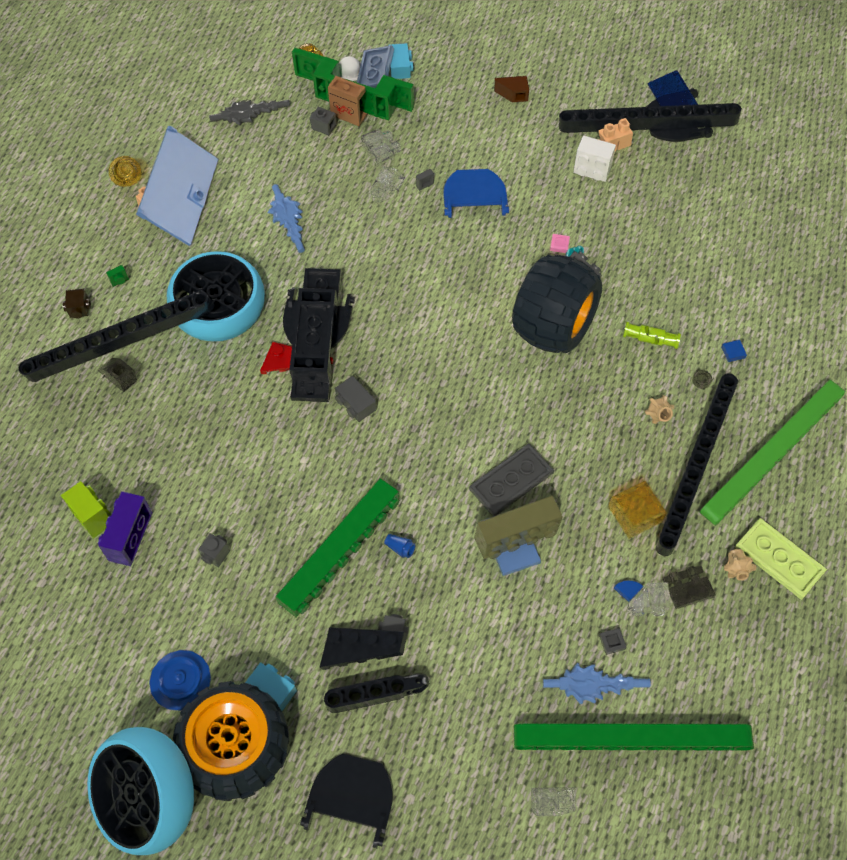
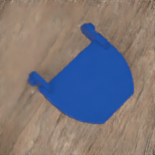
M489 169L456 170L447 179L444 186V207L447 209H444V215L448 216V218H452L451 207L501 205L502 216H506V213H509V206H506L508 205L505 185L501 178Z

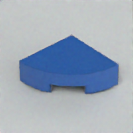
M622 581L616 584L614 589L630 602L644 586L635 581Z

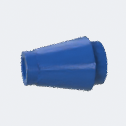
M388 534L384 541L385 545L402 558H410L416 547L411 539Z

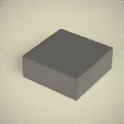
M431 169L416 175V187L419 191L434 184V173Z
M620 628L599 634L606 655L626 650L627 647Z

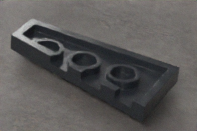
M329 627L320 668L327 670L330 667H343L355 662L364 663L375 658L380 660L401 656L404 653L407 634L404 631Z

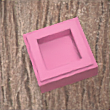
M553 234L550 251L566 253L570 236Z

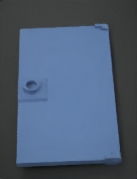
M167 126L136 215L146 219L190 246L208 195L218 158L189 140L172 126Z

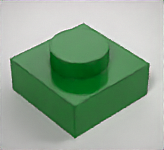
M123 265L106 272L112 287L121 285L129 280Z

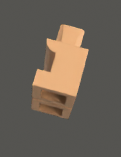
M626 118L619 120V123L615 125L606 124L604 129L598 131L600 139L597 140L615 144V151L631 146L633 132Z

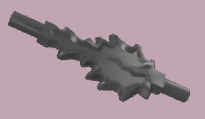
M289 99L278 102L274 100L269 103L263 100L259 104L254 103L251 105V100L247 102L243 100L239 103L233 101L230 107H225V111L209 115L210 122L223 120L229 123L235 122L240 126L243 122L252 123V118H256L261 112L270 113L271 111L278 110V108L288 107L290 102Z

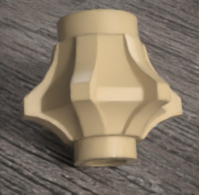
M663 395L662 398L655 400L653 398L649 399L651 403L649 408L645 410V414L651 416L652 423L666 422L672 418L674 405L668 403L667 396Z
M735 549L728 553V562L724 566V571H728V578L736 577L742 581L749 577L750 572L756 571L757 567L752 563V558L747 557L743 550Z

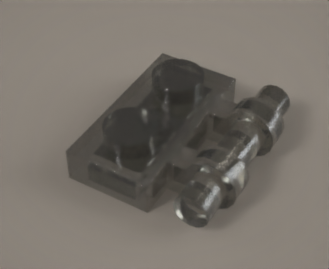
M701 565L696 567L689 566L686 567V570L680 572L673 571L669 575L662 577L665 585L669 583L674 584V587L669 588L668 592L676 609L715 597L716 594L708 577L699 578L698 574L704 572ZM682 579H691L690 582L682 584Z

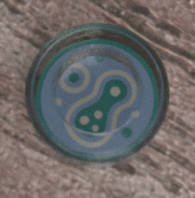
M698 370L694 373L692 382L697 388L705 389L710 386L712 376L708 371Z

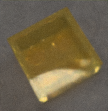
M646 481L611 497L608 508L628 539L662 523L667 514Z

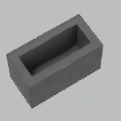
M351 376L335 387L337 403L340 406L344 405L346 407V411L352 419L355 417L360 422L377 410L376 400L354 376Z

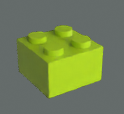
M80 481L60 495L93 539L105 531L107 518L112 514L107 509L105 503L96 496L90 485L85 487Z

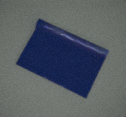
M678 70L647 83L660 106L698 105Z

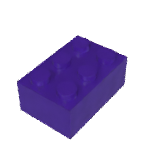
M121 491L119 498H116L112 515L107 518L104 534H101L98 540L99 548L108 561L132 566L153 514L145 497Z

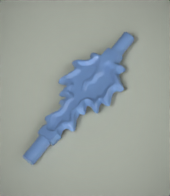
M274 184L272 189L275 194V201L270 203L272 208L269 209L268 214H273V223L280 222V226L284 225V228H287V237H291L298 252L302 253L305 249L301 242L302 235L299 232L303 229L297 225L298 220H296L303 218L300 215L303 211L298 208L300 203L292 201L290 196L285 197L281 193L279 186Z
M576 663L571 671L565 670L564 677H559V679H543V688L565 690L567 697L573 695L580 704H583L584 700L596 703L595 698L603 700L601 691L604 693L612 691L621 695V689L628 691L634 688L651 686L650 679L623 677L621 673L615 677H609L608 674L602 676L603 671H594L595 664L581 668L579 663Z

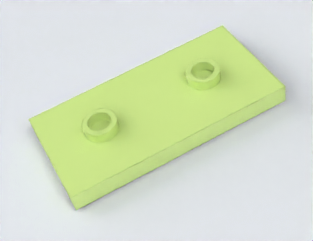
M761 518L735 546L736 549L743 550L744 554L752 558L756 565L801 600L827 570Z

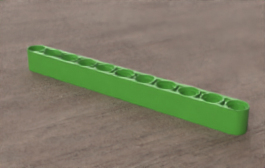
M830 379L705 504L700 514L716 526L843 397L846 391Z

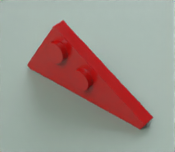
M272 342L260 373L264 375L271 371L279 370V372H285L289 370L292 347ZM330 357V362L333 364V357Z

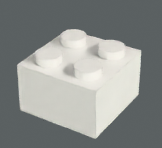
M583 136L577 149L573 173L606 182L612 166L616 145Z

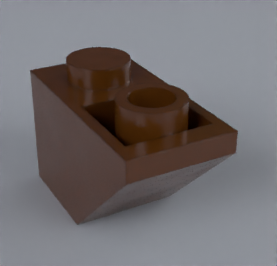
M527 76L495 78L494 92L512 103L527 102L529 98Z

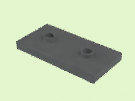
M528 443L470 485L469 490L494 517L554 473V469Z

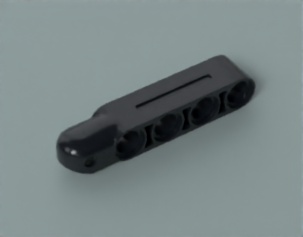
M424 673L405 676L394 675L334 688L325 693L324 702L329 712L340 713L400 700L405 696L424 691L430 684L429 678ZM395 684H401L403 689L401 691H394L392 687ZM379 688L382 690V693L379 696H373L371 691ZM353 693L361 694V698L357 701L351 700L350 696ZM337 697L340 701L337 705H330V699Z

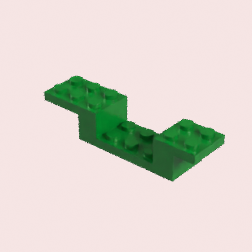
M294 47L292 57L295 75L314 81L315 97L329 102L328 86L335 76L340 77L339 61ZM386 75L382 76L376 88L351 81L365 87L366 92L359 100L360 111L389 121L396 108L410 112L414 108V84Z

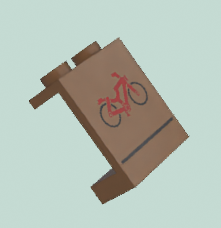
M335 76L328 86L330 111L336 113V118L357 126L361 125L367 116V113L360 111L359 100L366 92L365 87Z

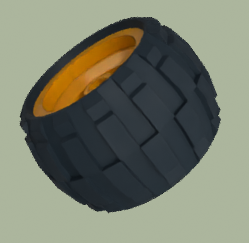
M561 255L542 257L528 272L516 297L512 313L514 330L530 345L543 351L553 353H568L572 351L585 336L597 311L602 294L601 277L595 274V271L588 265L571 257Z
M228 681L220 682L217 687L211 689L206 687L197 693L198 697L191 703L187 702L180 712L182 717L180 722L175 724L173 741L181 750L188 763L193 786L196 791L204 796H210L221 801L251 797L262 787H267L275 779L276 773L280 768L282 769L288 755L287 747L290 742L285 716L277 702L268 693L259 690L257 686L244 682L238 685ZM242 728L249 729L247 733H241ZM232 734L234 736L233 740L227 742L226 736ZM218 743L219 748L213 751L214 744ZM242 743H248L246 750H240ZM232 751V758L226 759L225 754Z

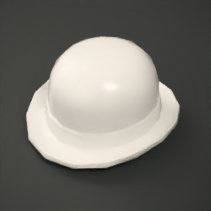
M351 56L341 59L339 62L340 77L350 81H357L361 62Z

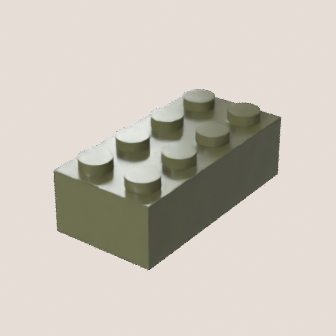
M553 496L478 522L474 539L483 559L489 557L494 559L500 556L501 553L505 551L513 552L526 543L527 545H532L543 537L551 538L555 536L563 516Z

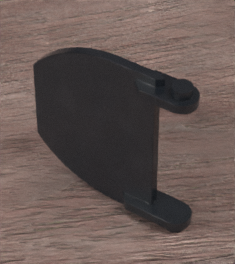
M691 88L686 91L667 94L653 100L646 107L689 105L687 100L696 98L698 91ZM711 127L649 130L651 136L671 142L704 137L710 138L713 134Z
M295 287L288 289V296L290 297L286 300L283 314L284 332L291 345L297 301H295L297 289ZM347 294L345 306H338L337 320H333L331 349L343 339L348 330L353 308L351 304L355 303V297L352 294Z
M341 754L332 759L319 772L312 785L304 812L307 816H302L300 826H304V830L308 831L314 813L376 828L373 848L382 847L384 837H381V833L385 834L392 807V786L385 767L382 763L347 754Z

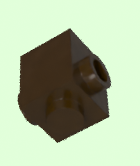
M84 289L66 290L63 309L70 318L78 319L88 316V309H91V301Z

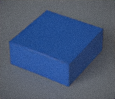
M740 340L722 344L721 348L728 362L746 358L747 354Z

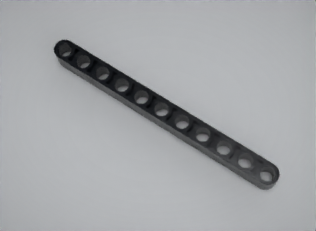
M736 103L565 110L559 114L558 127L564 133L598 132L604 129L606 124H618L619 120L626 118L630 123L631 130L735 126L739 122L742 108Z
M194 292L28 358L19 364L18 371L29 381L37 382L208 314L213 310L214 303L206 292Z
M727 373L721 377L656 543V551L662 556L671 555L679 540L738 384V379L733 374ZM688 476L694 477L695 480L690 479ZM682 492L687 493L689 496L683 495ZM675 509H680L683 513H679ZM669 525L675 526L677 530L671 529ZM662 542L669 543L671 547L664 546Z

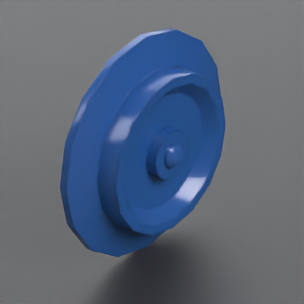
M185 650L168 653L157 662L151 672L149 681L151 694L157 703L166 709L181 711L187 702L191 703L198 697V692L206 687L209 688L211 675L208 664L200 655Z

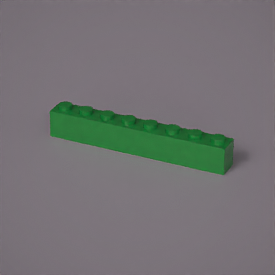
M380 478L275 596L277 603L296 618L299 614H304L309 608L311 600L320 596L324 585L333 581L337 570L346 566L350 555L359 551L363 540L372 536L378 523L382 524L385 521L389 510L397 507L400 502L399 491Z

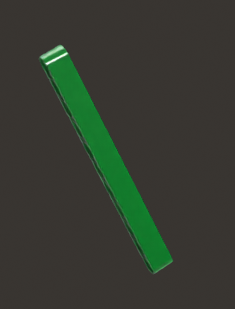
M523 723L513 726L514 748L517 750L748 751L754 749L752 726L748 724Z

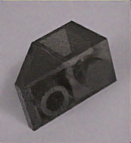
M111 358L98 369L104 377L123 392L137 381L133 369L120 358Z

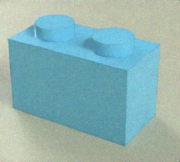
M407 43L392 44L394 52L390 66L391 77L395 79L411 78L410 72L413 71V61L410 62L412 60L411 50H408Z
M260 662L245 683L257 686L262 692L268 693L277 702L281 711H283L297 692L294 685L295 682L286 675L282 677L277 674L278 670L272 665L267 664L265 666Z

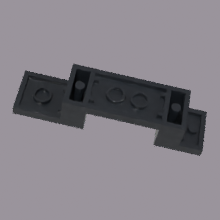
M305 268L303 288L298 290L289 368L292 378L291 401L329 402L332 373L330 350L333 320H337L341 269Z

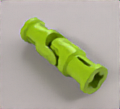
M626 322L623 337H632L641 342L659 346L667 345L678 349L681 334L666 332L664 329L646 325L637 326Z

